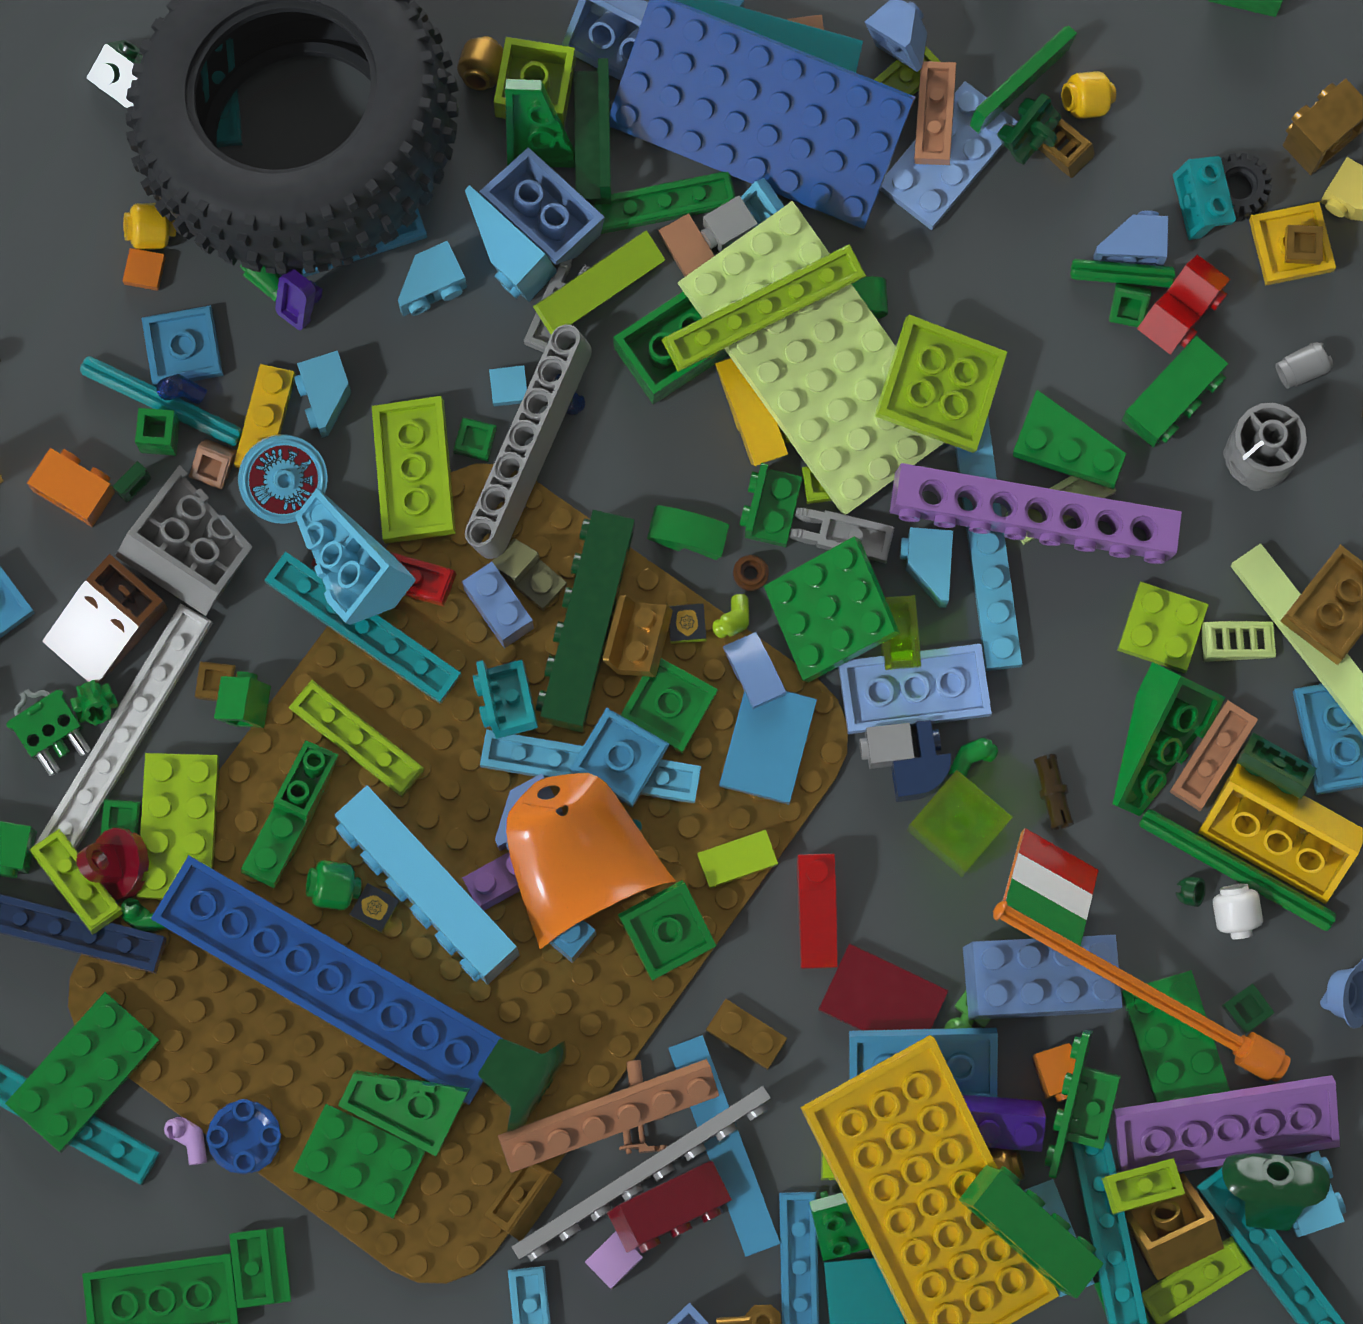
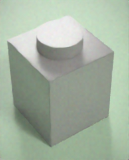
M737 196L703 216L704 229L701 230V234L711 249L716 247L718 252H721L758 226V223L741 197Z
M910 723L868 727L865 731V738L859 739L861 759H868L869 769L891 767L893 761L914 758Z

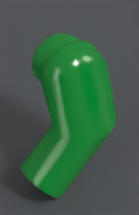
M128 898L122 902L120 908L123 914L121 917L133 929L145 932L167 929L153 921L151 917L154 913L143 907L137 899Z

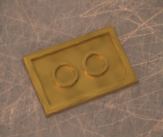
M1341 544L1280 620L1281 623L1336 665L1343 660L1363 634V561Z

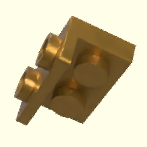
M620 595L617 606L612 612V625L608 640L603 646V662L617 674L656 677L673 610L668 605L635 603L627 595Z

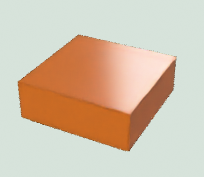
M130 248L123 276L124 285L159 291L166 260L165 255Z

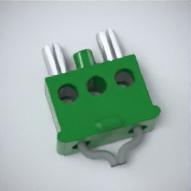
M27 689L20 694L21 702L14 709L15 717L10 719L6 726L16 733L31 758L34 760L36 758L39 759L49 776L55 774L43 757V754L55 772L58 773L60 768L49 753V750L53 748L59 758L66 756L70 753V750L64 740L69 738L80 756L85 755L74 738V734L87 753L90 752V747L79 732L83 727L66 703V694L62 690H55L50 694L45 690L33 693ZM27 696L31 698L45 696L20 713V709L27 701ZM64 717H70V723L65 727L61 726V720ZM48 727L55 728V732L52 736L45 735V731ZM33 737H39V743L36 746L30 745V740Z

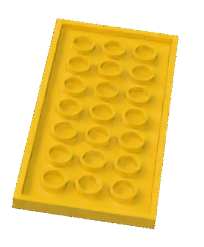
M931 1035L925 1037L800 1107L907 1324H1012L1059 1296L1053 1284L959 1201V1198L985 1165L998 1168L934 1037Z

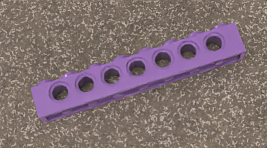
M901 463L895 472L890 505V514L899 515V519L903 521L918 522L920 519L934 521V525L943 528H954L955 525L969 527V531L977 534H989L990 531L1004 533V537L1012 540H1024L1026 537L1039 539V543L1047 546H1059L1060 543L1074 545V549L1082 552H1094L1095 549L1109 551L1110 556L1117 558H1128L1130 555L1144 557L1145 562L1152 564H1163L1177 553L1182 514L1181 511ZM922 492H933L937 496L938 504H928L923 499ZM965 497L969 499L973 505V510H963L959 506L957 498ZM1000 503L1004 505L1008 511V516L1001 517L997 515L993 510V504ZM1028 509L1039 511L1043 518L1042 523L1032 521L1028 516ZM1063 515L1072 516L1077 522V529L1067 527L1063 522ZM1098 521L1107 522L1111 526L1112 535L1102 533L1098 528ZM1133 527L1143 529L1147 540H1138L1133 534Z

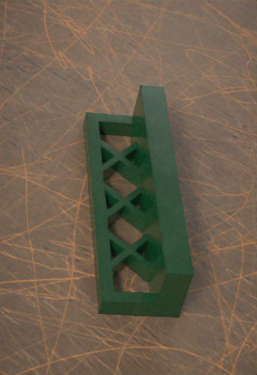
M598 58V71H574L576 191L591 205L611 204L608 58Z

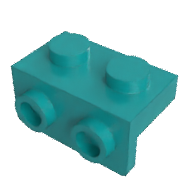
M483 660L477 661L478 675L473 676V681L478 697L483 696L485 705L479 707L484 727H491L496 739L538 728L523 660L488 669Z

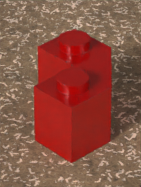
M1197 254L1185 265L1168 291L1153 305L1137 330L1170 355L1180 345L1185 348L1198 333L1194 328L1210 308L1216 311L1228 294L1223 290L1231 279Z

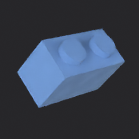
M490 562L462 581L464 591L504 648L534 629L532 618L493 562Z

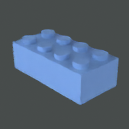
M1116 935L1083 936L1080 947L1119 968ZM1036 939L975 941L963 947L969 1020L1111 1013L1122 1008L1121 987Z

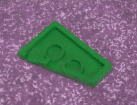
M506 79L507 166L529 148L549 167L575 168V151L542 80Z
M1036 390L1013 450V457L1114 490L1126 459V453L1043 393Z
M356 1070L338 1106L437 1156L470 1089Z

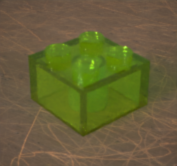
M956 770L910 823L907 831L963 878L1006 828L1013 817L962 773Z

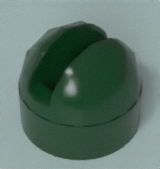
M1197 877L1181 879L1177 883V885L1182 886L1181 892H1175L1178 900L1185 905L1199 907L1205 897L1206 885L1204 879Z

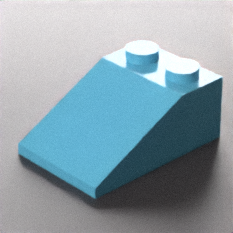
M469 185L465 189V193L489 259L498 271L494 277L514 298L517 299L522 295L530 302L557 273V269L540 248Z

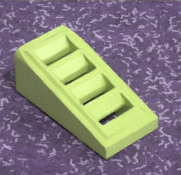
M1217 621L1204 622L1201 626L1204 662L1276 657L1273 622ZM1257 631L1264 632L1265 649H1258ZM1235 632L1237 649H1231L1229 633ZM1243 632H1249L1251 649H1244ZM1216 633H1222L1223 649H1217Z

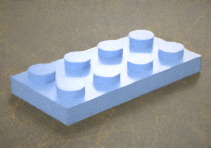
M966 81L955 92L950 165L915 164V139L885 175L880 189L881 192L930 230L935 228L1002 148L1003 144L997 137V133L1002 126L1008 123L1016 126L1018 123L1017 120L1003 111L978 134L970 127V121L976 108L987 97Z
M981 644L853 659L838 667L848 734L865 732L868 727L910 723V726H915L918 721L931 720V724L989 717L992 714Z

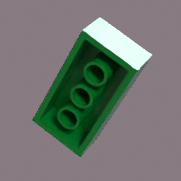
M681 292L614 336L615 351L653 405L715 365V363L729 356L725 349H722L679 372L677 371L662 339L702 319L684 292Z

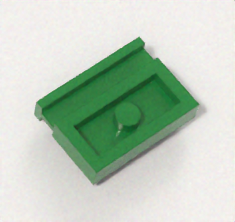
M284 1227L230 1233L237 1309L292 1302Z

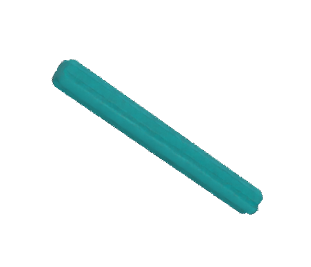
M87 356L81 364L80 372L82 375L153 409L174 410L180 422L220 441L235 446L241 438L242 429L239 426L102 361Z

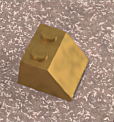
M1184 1173L1180 1174L1185 1191L1184 1195L1125 1211L1127 1226L1142 1257L1157 1280L1224 1249L1214 1216Z

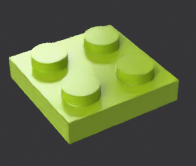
M1140 581L1117 651L1186 673L1209 604Z

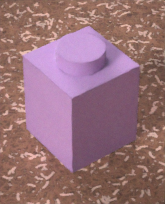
M615 1231L585 1263L612 1290L643 1257L638 1253L640 1251L639 1247L626 1253Z

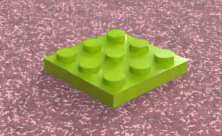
M909 314L905 318L874 416L974 453L978 449L1007 351Z

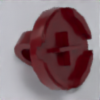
M112 828L104 831L95 843L82 849L76 858L81 874L91 882L102 883L115 901L133 898L142 889L145 881L141 880L144 872H148L149 867L148 851L142 837L125 828Z

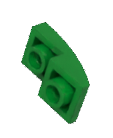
M657 505L654 508L647 539L676 551L686 548L717 560L722 557L730 524L694 512Z

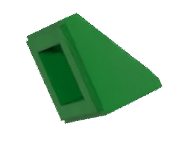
M1116 283L1109 322L1138 327L1146 317L1151 290L1144 287Z

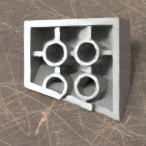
M179 465L128 531L115 556L206 616L245 560L252 546L225 515L217 514L207 502L209 497L201 488L198 490L194 488L186 478L188 473Z

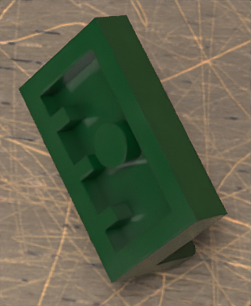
M1254 732L1237 758V763L1245 767L1252 775L1261 776L1275 784L1282 792L1293 794L1302 799L1317 769Z

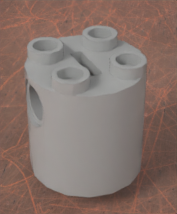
M1260 403L1245 412L1230 434L1223 452L1226 466L1231 475L1250 490L1260 491L1272 488L1286 479L1302 457L1307 443L1306 428L1300 417L1289 407L1277 403Z

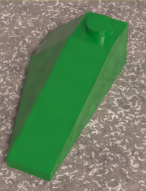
M1152 662L1136 694L1113 805L1141 816L1166 785V775L1176 762L1182 765L1189 756L1186 750L1196 737L1202 739L1214 722L1225 697Z

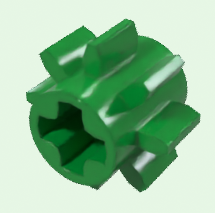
M91 680L76 687L77 697L70 699V703L80 723L86 720L97 726V724L112 718L111 708L118 707V703L108 683L102 686L100 683L95 682V680Z

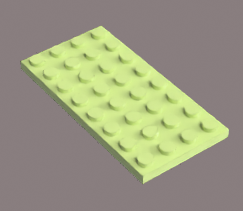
M791 201L681 279L678 285L700 316L704 318L830 253L797 206ZM852 284L724 348L839 511L844 515L892 482L895 472L901 463L915 465L945 443L874 416L896 346Z

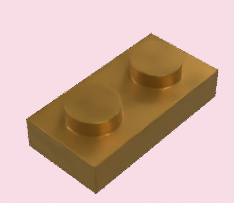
M727 999L724 1000L706 1028L707 1032L766 1070L769 1069L787 1040V1037Z

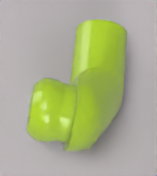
M744 594L732 596L731 611L722 615L721 619L713 622V631L717 637L725 638L727 635L732 637L747 629L749 625L748 597Z

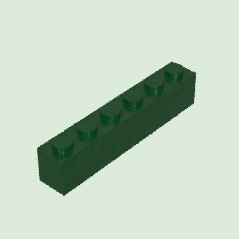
M593 510L590 520L585 518L583 520L579 536L580 540L585 541L582 554L575 553L571 567V574L576 575L573 588L566 587L562 602V608L567 609L564 622H557L553 642L559 643L556 656L549 655L544 674L545 677L550 678L547 691L540 690L535 711L541 712V723L584 732L603 657V646L607 641L612 621V612L616 605L635 530V519Z

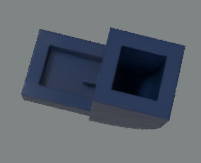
M931 720L918 721L914 727L919 758L898 760L892 763L891 771L896 802L918 800L932 795L941 787L949 772L951 753L936 755V751L941 750L939 730H932Z

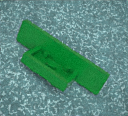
M1085 1030L1081 1038L1076 1036L1074 1038L1070 1058L1076 1059L1073 1074L1066 1073L1062 1087V1094L1068 1095L1065 1109L1058 1108L1053 1130L1059 1131L1056 1145H1049L1045 1159V1166L1051 1167L1049 1177L1055 1179L1060 1174L1067 1141L1104 1149L1121 1079L1119 1075L1085 1067L1093 1031Z

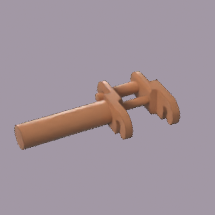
M641 1060L626 1062L629 1087L642 1083ZM644 1124L638 1126L640 1143L632 1144L631 1131L629 1129L623 1132L624 1145L620 1146L619 1150H626V1154H631L632 1149H639V1154L662 1151L667 1145L647 1146L645 1143Z

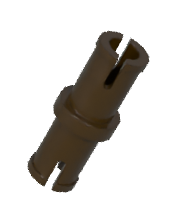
M1050 754L1048 759L1047 755L1034 759L1042 788L1039 791L1041 800H1045L1051 830H1058L1059 826H1061V829L1074 825L1066 794L1069 791L1067 785L1062 782L1057 755Z

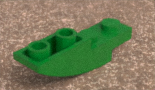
M305 740L273 801L274 807L241 868V874L275 888L288 861L291 862L312 820L338 760V754Z

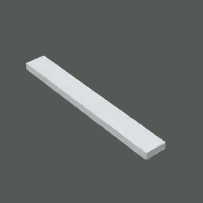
M182 604L179 605L36 844L60 828L77 850L103 807L104 799H107L212 626L211 620Z

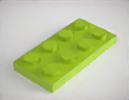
M442 396L372 406L383 541L385 544L456 534L445 406Z
M145 753L140 836L147 847L149 867L148 872L143 874L141 881H145V883L137 893L138 899L162 900L188 855L208 867L214 868L219 774L218 755Z

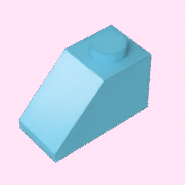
M910 527L908 538H901L900 559H906V571L939 608H946L949 601L953 531Z

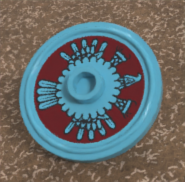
M287 434L273 435L257 442L244 456L238 473L239 491L248 508L258 517L279 524L296 522L295 515L317 488L325 494L328 482L326 465L320 453L304 439Z

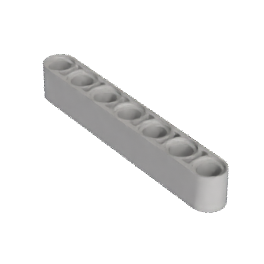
M565 324L559 326L551 334L466 526L465 538L467 542L481 556L487 559L497 558L506 550L591 357V345L579 330L572 325ZM575 342L571 349L566 350L571 343ZM558 374H561L558 380L552 382ZM548 405L545 411L538 414L542 407ZM533 437L531 443L524 446L525 442L529 438ZM519 469V472L517 473V475H515L514 477L510 478L511 474H512L515 470ZM505 501V504L503 505V507H501L500 509L496 510V507L498 506V504H500L501 502ZM491 533L489 539L482 542L484 536Z

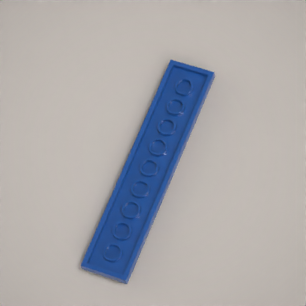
M189 855L151 917L153 921L427 1081L469 1088L470 1091L464 1101L468 1105H470L483 1083V1080L478 1075L481 1067L498 1040L503 1039Z

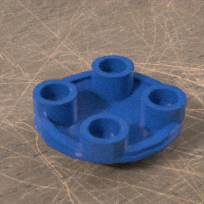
M241 1099L229 1103L216 1113L209 1124L206 1138L209 1151L218 1165L229 1172L249 1174L260 1171L272 1162L279 1151L281 1132L277 1119L268 1108L258 1102Z

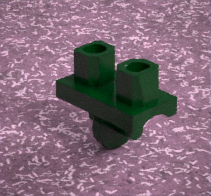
M1041 93L1037 100L1025 98L1018 107V114L1021 117L1020 121L1016 126L1010 123L1004 124L997 133V137L1003 146L1009 149L1016 162L1023 165L1035 151H1038L1042 144L1054 147L1058 142V137L1053 131L1058 126L1062 116L1052 106L1050 97Z

